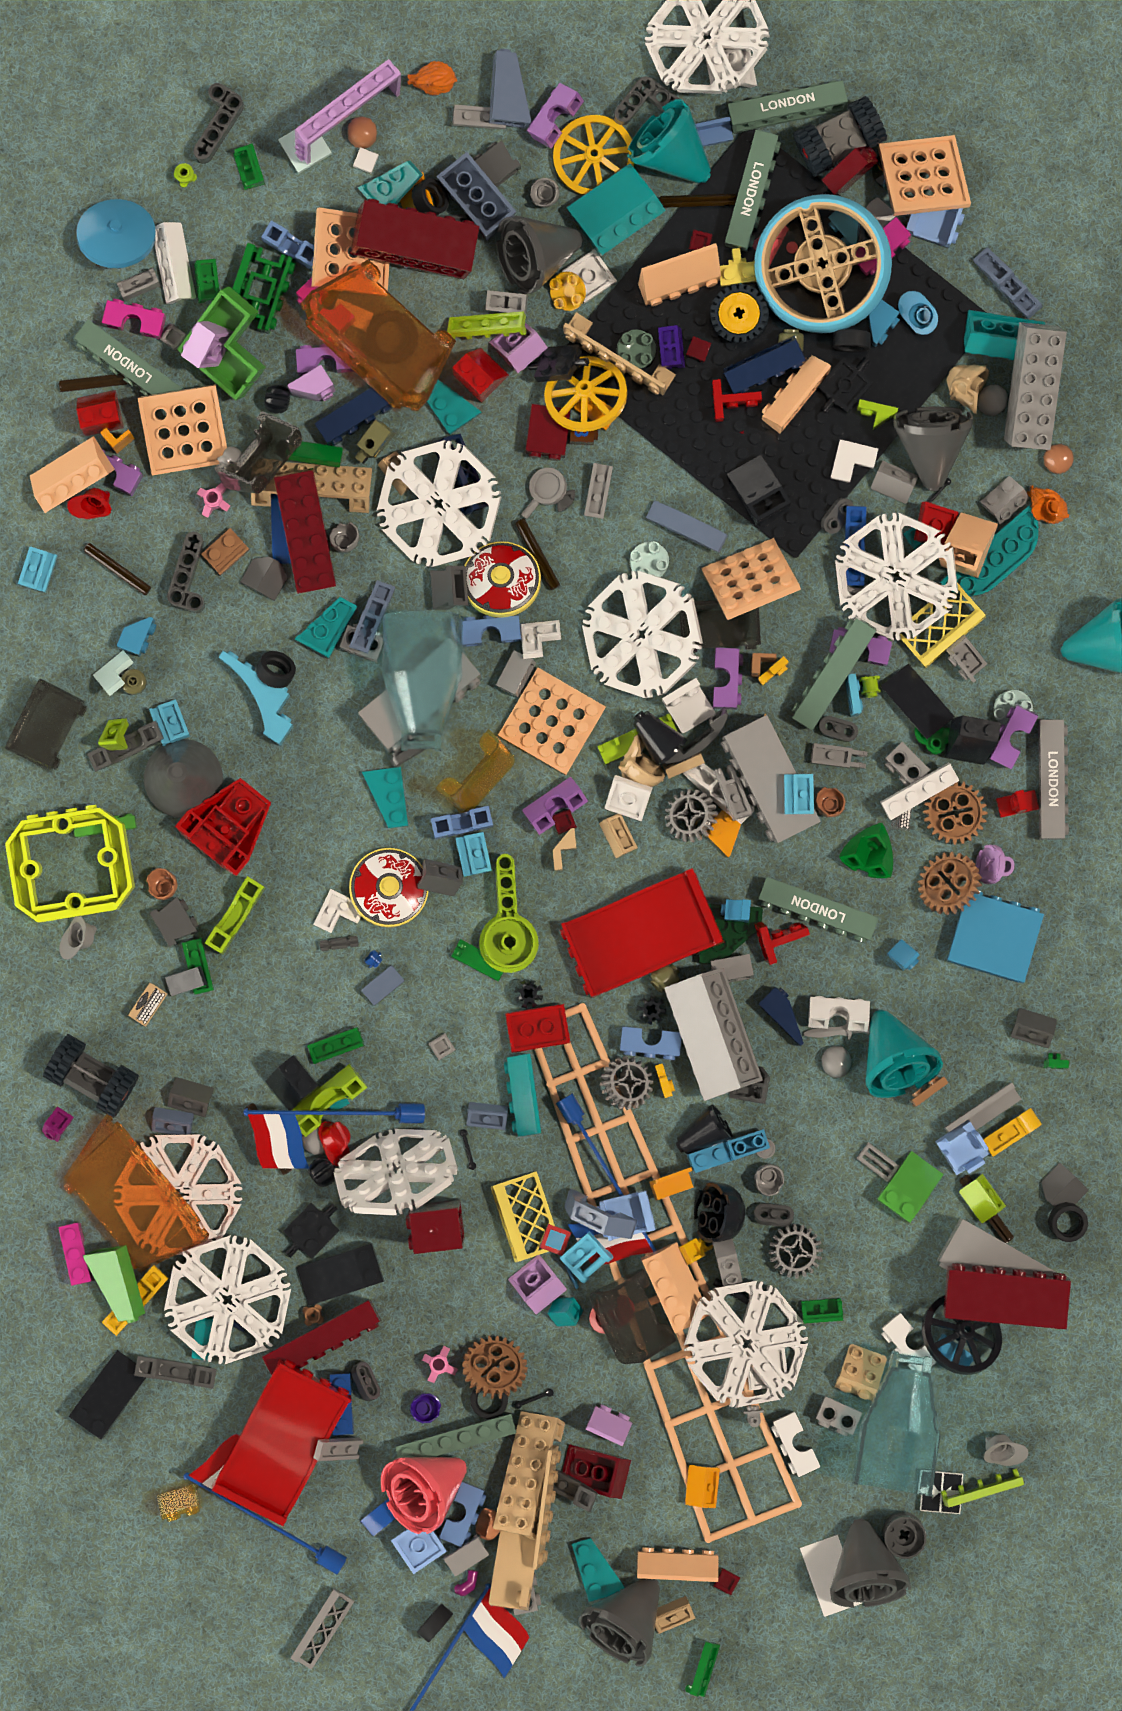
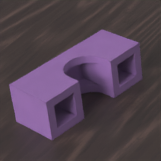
M559 83L552 91L547 102L541 107L536 118L530 123L527 129L528 133L534 140L552 148L562 134L554 123L555 119L561 114L574 116L584 100L577 91Z
M349 342L340 343L339 346L332 347L331 344H321L318 348L304 345L300 346V349H296L298 376H303L318 367L319 362L326 358L336 362L337 373L357 372L355 345H351Z
M112 455V457L107 456L117 474L113 486L133 496L143 477L142 473L139 472L140 468L133 464H129V466L123 464V460L115 455Z
M838 627V630L834 629L829 649L831 653L836 648L834 645L839 635L844 636L847 629ZM884 636L872 637L866 646L868 651L867 663L886 667L892 641H888L889 638Z
M715 649L714 669L727 672L730 681L724 687H714L713 709L725 707L726 709L736 710L737 705H741V693H738V685H742V674L738 672L739 666L743 665V654H739L740 649Z
M1018 704L1014 708L1010 707L1006 715L1009 719L1006 725H1001L998 743L990 755L991 760L1010 769L1013 768L1020 754V749L1010 743V736L1018 730L1030 734L1038 718L1037 713Z
M569 777L522 811L540 835L555 825L552 817L558 809L568 808L571 812H574L587 803L588 800L572 777Z

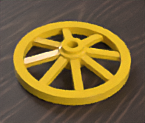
M602 115L583 116L570 122L561 131L562 134L554 145L553 161L556 173L563 184L571 191L584 196L592 189L579 186V183L591 165L594 166L597 186L603 182L600 163L614 173L621 170L604 156L622 153L631 155L628 147L632 138L622 125L617 124L609 117ZM591 123L610 127L598 144H595ZM585 125L589 146L572 138L569 134L574 129ZM615 131L621 135L626 143L624 147L603 149ZM564 141L585 152L560 159L561 147ZM595 151L598 155L592 156L591 153ZM628 158L627 165L631 163L634 167L635 163ZM586 160L574 181L565 174L562 168L563 165Z
M583 356L580 358L589 359V366H584L583 379L579 381L572 376L571 380H567L575 387L554 390L557 381H547L544 392L546 407L551 417L559 425L580 432L594 431L613 422L624 409L627 400L626 381L621 371L609 361L605 362L594 356ZM591 366L607 370L589 381ZM614 376L619 383L620 390L595 386ZM575 394L559 412L555 409L552 398ZM595 395L618 396L619 398L610 411ZM578 401H581V422L565 418L564 416ZM592 401L605 416L587 422L588 402Z

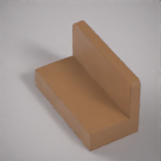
M753 653L751 657V677L759 678L760 662H775L776 654Z

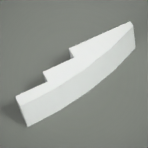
M701 764L683 772L699 790L706 793L707 797L712 798L716 805L730 815L715 771L705 764ZM750 805L751 810H752V813H753V812H754V807H753L752 805ZM748 817L736 821L742 824Z

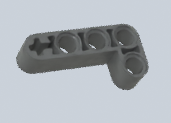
M220 83L212 84L208 90L211 101L220 108L194 147L195 158L202 164L211 161L244 108L241 96ZM217 90L223 92L219 98L213 96V93ZM234 100L240 102L236 108L229 106ZM220 118H229L226 124L219 123ZM217 133L219 136L216 140L211 141L208 139L210 134ZM206 149L207 155L203 154L202 156H200L199 152H204Z
M194 531L188 533L185 537L168 590L167 599L176 608L192 613H200L205 608V601L201 595L190 592V588L204 547V540L200 533ZM195 537H197V540L199 541V544L195 543L193 547L196 553L191 551L192 543L190 542V540H194ZM192 556L194 561L192 564L186 565L184 564V558ZM180 575H187L188 580L186 583H178ZM175 593L182 594V599L179 602L172 601V596ZM193 599H199L201 601V604L198 608L191 607V601Z

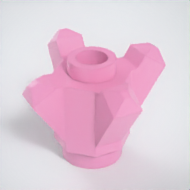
M221 482L213 489H199L197 495L202 497L205 503L202 515L208 518L213 510L220 508L226 512L228 511L230 505L223 500L222 495L226 491L227 485Z
M443 1346L440 1354L433 1357L427 1354L424 1355L422 1361L428 1363L431 1369L428 1381L435 1383L437 1376L444 1372L455 1376L458 1369L449 1365L446 1358L450 1348Z

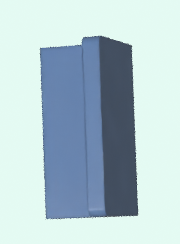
M730 117L695 124L703 147L733 141Z

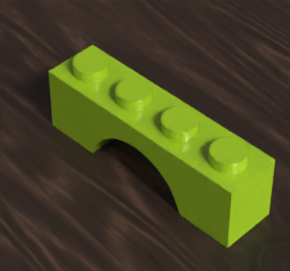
M247 876L237 891L229 909L214 927L205 944L224 955L266 888Z
M348 1064L291 1111H326L333 1103L341 1099L353 1100L368 1087L357 1071ZM295 1115L301 1133L305 1137L321 1125L323 1115Z

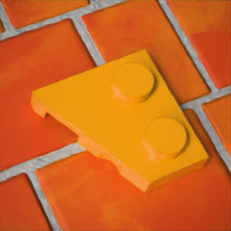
M722 810L713 818L717 820L716 824H711L714 830L708 829L707 832L709 833L708 838L729 858L741 824L736 820L733 821L732 817Z

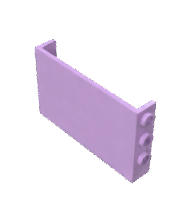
M389 59L295 129V154L300 161L304 160L307 165L311 163L310 145L386 87H389L396 97L400 95L401 73Z

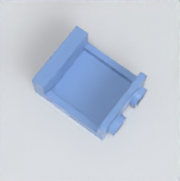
M963 208L911 214L906 229L910 232L911 236L950 248L951 243H956L959 233L955 232L957 225H962L965 214L961 213Z
M647 1190L602 1200L599 1202L600 1206H597V1208L611 1215L621 1212L636 1219L637 1223L633 1235L656 1230ZM603 1235L604 1238H605V1237H608V1241H612L613 1239L620 1238V1237H614V1236Z

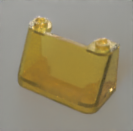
M489 729L483 734L479 742L480 748L485 752V757L460 784L454 778L448 777L443 779L435 788L436 792L460 813L475 809L514 765V755Z

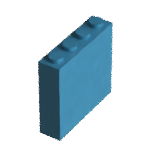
M983 892L974 894L973 896L976 901L970 900L971 906L964 905V911L960 912L946 961L1023 984L1044 914L1040 913V909L1035 907L1022 908L1018 902L1010 901L1009 904L1002 902V898L994 895L988 898L982 896Z

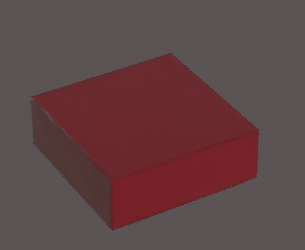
M693 230L689 250L694 251L709 246L712 234Z
M693 336L686 356L705 362L711 343Z
M570 809L555 814L552 817L558 835L572 828H577Z
M722 1568L718 1576V1582H715L713 1586L732 1595L740 1577Z

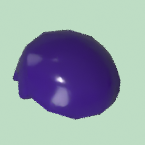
M421 1393L412 1400L410 1413L416 1421L422 1424L431 1423L439 1416L441 1403L436 1396L430 1393Z

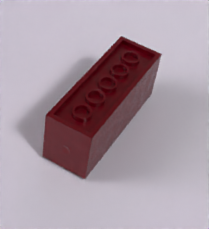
M367 199L358 208L350 254L464 280L472 271L480 226L474 225V222L468 220L460 222L451 216L438 217L433 212L421 213L417 212L415 208L407 207L403 209L394 203H387L385 205L379 203L376 199Z
M460 1199L425 1203L418 1209L413 1205V1211H408L406 1226L407 1230L411 1229L408 1243L409 1250H413L414 1254L463 1249L465 1236Z
M952 1263V1266H948L943 1312L945 1318L1067 1330L1071 1280L1064 1273H1053V1276H1048L1043 1271H1033V1274H1027L1023 1269H1013V1272H1006L1005 1268L993 1267V1270H986L985 1266L981 1265L965 1268V1264Z

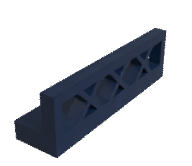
M461 433L442 438L438 441L446 440V449L448 441L456 440L457 444H462L460 453L463 450V445H465ZM435 452L438 460H440L439 454ZM464 460L467 465L466 468L461 466L460 463L454 489L470 485L467 480L468 477L474 483L480 481L476 469L467 460ZM482 502V504H474L459 510L465 516H468L476 510L489 507L486 502Z

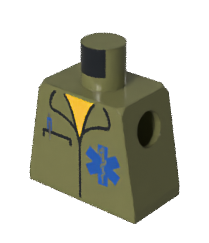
M375 420L357 445L361 449L355 458L362 464L370 456L376 458L396 433L383 422ZM373 440L374 447L370 448L369 443Z

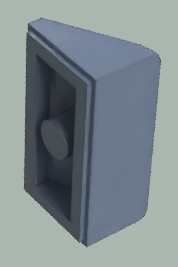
M391 965L361 991L375 1006L402 984L404 979Z
M469 1102L466 1126L506 1130L508 1106Z
M155 1107L151 1131L172 1135H191L194 1114Z

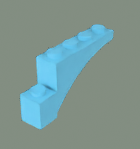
M222 651L219 659L231 667L243 679L256 699L264 722L265 731L263 734L281 746L293 728V724L290 723L292 719L283 713L281 716L278 715L290 697L289 693H287L288 688H273L266 685L258 678L257 673L254 671V666L248 662L241 663L238 661L239 657L231 651L228 653Z

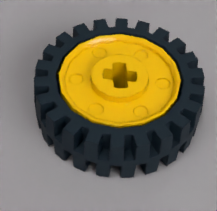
M745 284L730 285L721 290L714 298L710 311L711 322L717 333L724 339L735 343L748 342L758 337L765 329L769 318L768 304L763 295L754 287ZM737 308L745 311L741 319L734 315L737 313Z

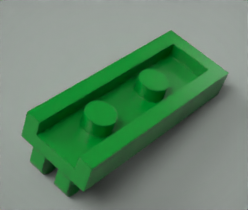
M292 438L290 439L287 460L340 468L343 447L303 442Z
M202 938L182 942L188 970L201 966L207 985L193 989L194 995L213 991L214 987Z
M460 939L451 957L499 982L503 972L489 966L483 959L480 949Z
M356 1027L307 1045L313 1064L365 1046L359 1028Z
M1048 1053V1059L1044 1060L1043 1068L1068 1069L1069 1060H1060V1053H1056V1059H1053V1053Z
M705 1641L693 1684L685 1687L687 1693L697 1697H705L720 1644Z

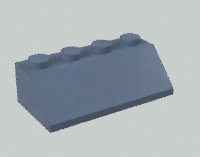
M468 152L436 176L448 195L462 212L467 215L468 219L474 222V225L480 226L479 232L486 241L498 233V226L504 218L514 216L517 213Z

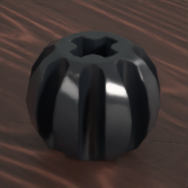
M281 384L269 386L266 390L264 401L266 409L275 414L285 412L290 402L289 389Z
M530 979V985H526L525 980L520 982L523 988L518 989L515 987L514 990L515 993H520V996L514 999L517 1003L520 1000H524L522 1007L526 1009L529 1002L535 1008L538 1006L534 1002L535 999L540 1001L543 999V996L537 995L538 991L543 990L541 985L534 988L533 985L536 981ZM532 989L534 997L532 999L530 997L524 998V991Z
M650 995V1002H647L645 997H643L640 1001L644 1003V1006L640 1007L637 1005L636 1010L643 1011V1015L638 1017L641 1021L647 1017V1024L652 1025L653 1018L658 1023L663 1020L658 1016L659 1013L666 1015V1009L659 1008L660 1005L664 1004L663 1000L660 999L658 1003H655L654 999L656 996ZM652 1005H654L655 1011H657V1013H652L651 1015H648V1010L646 1009V1007H651Z
M319 1157L310 1164L308 1173L318 1186L326 1187L335 1181L333 1173L335 1172V1166L328 1158Z

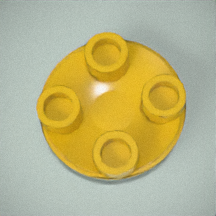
M562 272L550 280V296L557 309L572 311L582 305L586 296V288L583 280L577 274Z

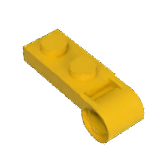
M1029 1108L983 1140L989 1148V1153L994 1157L1025 1135L1037 1129L1042 1123L1032 1108Z

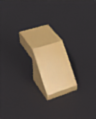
M575 828L570 829L553 849L555 871H563L561 851L576 850Z

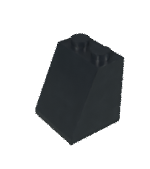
M964 715L953 718L951 720L945 758L984 765L998 743L1001 723Z
M295 1055L281 1064L266 1080V1083L289 1111L293 1110L321 1087Z

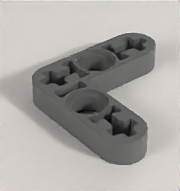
M647 76L641 77L616 108L614 121L619 125L628 124L647 100L664 112L662 107L665 104L669 103L670 100L673 101L679 98L652 78ZM648 83L649 89L646 88L641 94L642 86ZM664 94L667 100L659 102L656 99V95ZM637 97L640 103L632 105L629 103V98ZM627 107L629 110L626 113V118H619V115L622 114Z

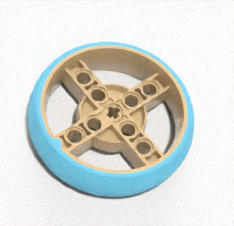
M829 194L807 196L782 208L764 228L755 253V277L759 291L767 302L768 307L781 320L800 330L813 333H831L859 323L879 304L886 292L891 276L892 257L890 245L878 220L857 202L845 197ZM818 210H834L849 215L864 227L871 239L846 246L839 238L824 233ZM800 216L806 240L797 249L794 262L770 269L771 250L777 236L790 221ZM814 220L818 226L814 231L808 230V223ZM818 239L822 240V248L815 250L813 242ZM865 248V256L858 258L856 256L857 249ZM840 253L847 255V260L844 263H838L837 256ZM877 258L876 274L869 292L857 306L846 312L840 287L849 278L852 265ZM821 259H823L824 261H828V264L825 265L826 268L824 269L821 266H818V263H821ZM807 264L809 271L804 275L800 274V266ZM783 270H789L790 272L787 280H782L780 277ZM829 277L832 278L833 285L830 288H825L823 285L824 280ZM799 281L808 290L821 293L827 318L809 317L793 310L780 298L775 288ZM831 297L838 298V304L835 307H830L828 304Z

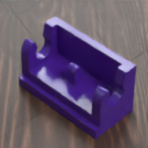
M678 325L659 327L662 367L666 369H671V367L685 368L681 328Z

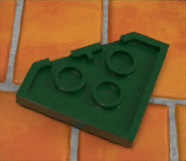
M709 904L725 943L701 951L699 963L711 964L710 961L725 959L756 933L754 924L762 921L763 907H750V916L747 923L726 921L724 916L721 915V905Z

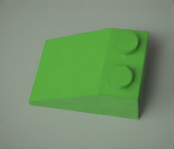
M911 1151L877 1197V1200L905 1221L911 1223L944 1174Z

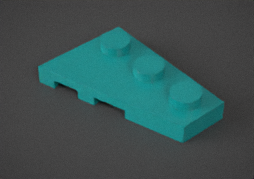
M406 161L387 173L358 187V189L367 199H376L379 203L385 205L387 203L397 204L423 174L411 161Z
M433 375L416 386L449 435L482 413Z
M339 597L295 640L330 658L358 606Z
M401 767L362 772L388 828L408 826Z
M591 1538L572 1543L589 1602L608 1597L625 1588Z

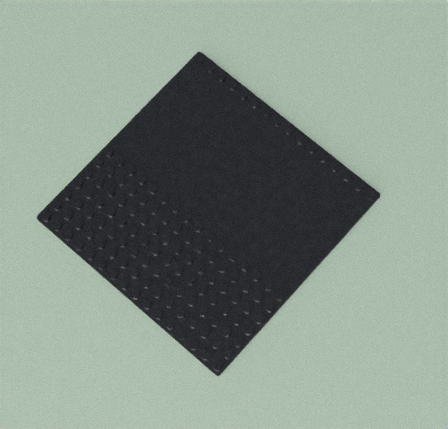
M758 129L743 131L711 169L710 178L704 183L701 182L691 195L736 194L737 199L755 130ZM781 148L778 154L774 153L773 160L776 161L774 171L769 172L768 179L771 180L768 191L764 190L762 198H766L763 210L759 209L757 217H761L758 229L754 228L752 233L755 239L762 234L773 216L788 204L812 195H834L823 181L813 176L808 169ZM735 205L680 207L588 318L589 321L593 322V325L586 335L617 354V344L624 333L631 330H642L649 333L655 342L656 354L653 361L648 366L641 368V370L652 376L658 365H662L658 328L678 325L681 328L685 368L671 367V369H668L676 374L664 395L652 393L648 390L649 386L644 383L641 385L631 379L633 376L628 373L623 374L627 386V400L624 409L618 417L768 538H774L777 545L789 555L797 558L821 530V520L838 498H847L871 469L854 464L850 483L831 479L839 441L844 440L877 448V461L898 436L894 428V417L873 430L876 415L865 416L860 414L861 411L857 410L859 400L848 413L836 405H833L825 413L821 407L828 399L817 388L781 434H779L762 420L764 415L762 410L768 403L773 404L776 400L774 396L780 388L784 390L788 385L786 381L791 374H797L801 369L799 367L795 369L791 367L785 370L783 375L769 377L767 382L758 386L754 384L749 387L748 391L744 392H761L762 401L758 403V406L746 407V404H741L737 408L731 409L723 406L724 420L723 422H715L712 381L721 379L722 395L734 394L723 369L777 344L778 336L783 332V329L797 328L781 320L768 307V322L758 337L744 343H735L724 339L714 329L710 316L714 298L721 290L728 287H721L720 281L712 287H700L697 292L691 294L688 292L682 293L679 298L670 300V298L662 300L663 302L656 306H651V304L645 305L638 286L641 268L692 252V250H689L693 230L712 234L710 245L715 243L717 245L720 266L729 265L728 260H733L732 249L734 248L726 247L725 240ZM818 210L824 233L835 236L843 241L841 238L844 235L840 231L835 232L829 225L831 220L828 217L835 211ZM800 216L786 225L789 230L769 267L770 269L794 262L796 252L794 254L788 253L786 245L789 242H795L799 248L806 240ZM814 220L808 223V230L814 231L818 226L817 222ZM861 224L858 243L871 239ZM818 239L813 242L815 250L822 248V240ZM749 247L748 252L740 250L741 258H746V262L755 261L756 250L753 247ZM898 248L894 252L896 255L892 258L890 281L882 300L899 311V299L904 293L908 291L920 292L937 310L938 323L933 332L924 335L916 333L899 313L897 317L900 319L894 329L890 327L886 332L888 337L882 345L878 343L874 347L871 341L868 351L845 352L833 348L834 332L813 333L798 330L799 333L804 335V356L809 359L813 355L830 364V372L843 357L856 366L863 357L866 358V361H870L863 372L873 384L860 398L861 400L898 408L897 413L907 410V413L911 414L916 412L917 407H921L949 371L965 354L964 336L968 310L985 311L907 248ZM840 253L837 256L838 263H844L847 260L845 253ZM821 259V263H818V266H821L824 269L826 268L825 265L828 264V261H824L823 259ZM803 264L799 268V272L802 275L809 271L807 264ZM852 265L849 278L840 287L846 312L863 300L875 278V274L871 275L869 273L866 276L857 265ZM783 270L780 274L782 280H787L790 276L789 270ZM829 277L824 280L823 285L825 288H830L833 285L832 278ZM799 281L775 288L780 298L793 310L809 317L827 318L821 293L808 290ZM757 282L745 284L759 291ZM831 297L828 301L829 306L835 307L838 304V298ZM737 308V313L734 315L741 319L745 311ZM868 316L846 329L863 330L870 333ZM693 336L711 343L705 362L686 356ZM569 341V343L566 345H580V347L583 346L577 341L575 343ZM582 349V353L580 355V357H599V355H597L596 353L592 352L590 354L586 352L584 349ZM584 366L578 367L572 375L579 381L583 379ZM591 366L589 381L607 370ZM614 376L595 386L620 390L619 383ZM595 395L612 408L619 398L618 396ZM761 455L782 485L791 501V505L755 525L729 480L727 473Z

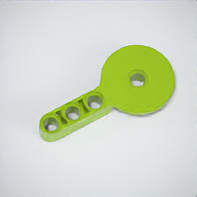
M502 854L495 862L498 911L497 915L482 929L479 938V949L483 959L489 966L503 973H514L525 969L531 964L537 954L539 941L533 925L517 913L514 859L509 854ZM507 859L510 862V867L507 869L502 868L499 864L500 860ZM504 878L509 879L511 887L503 888L501 880ZM509 898L512 901V907L505 908L502 905V900ZM505 938H512L515 942L514 947H507L504 944Z

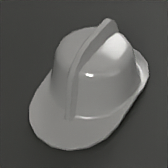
M80 916L75 917L61 938L59 946L61 957L66 960L72 959L80 949L90 947L97 930L96 926L86 923Z
M1004 1434L993 1437L987 1436L985 1438L986 1451L984 1460L988 1463L1013 1466L1022 1463L1028 1457V1449L1024 1445L1012 1442Z

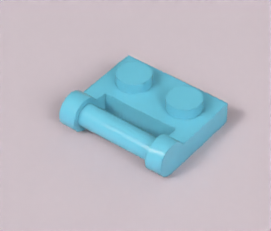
M589 1231L567 1250L560 1259L582 1283H586L597 1269L605 1262H610L613 1259V1255ZM597 1252L600 1257L582 1271L579 1267Z

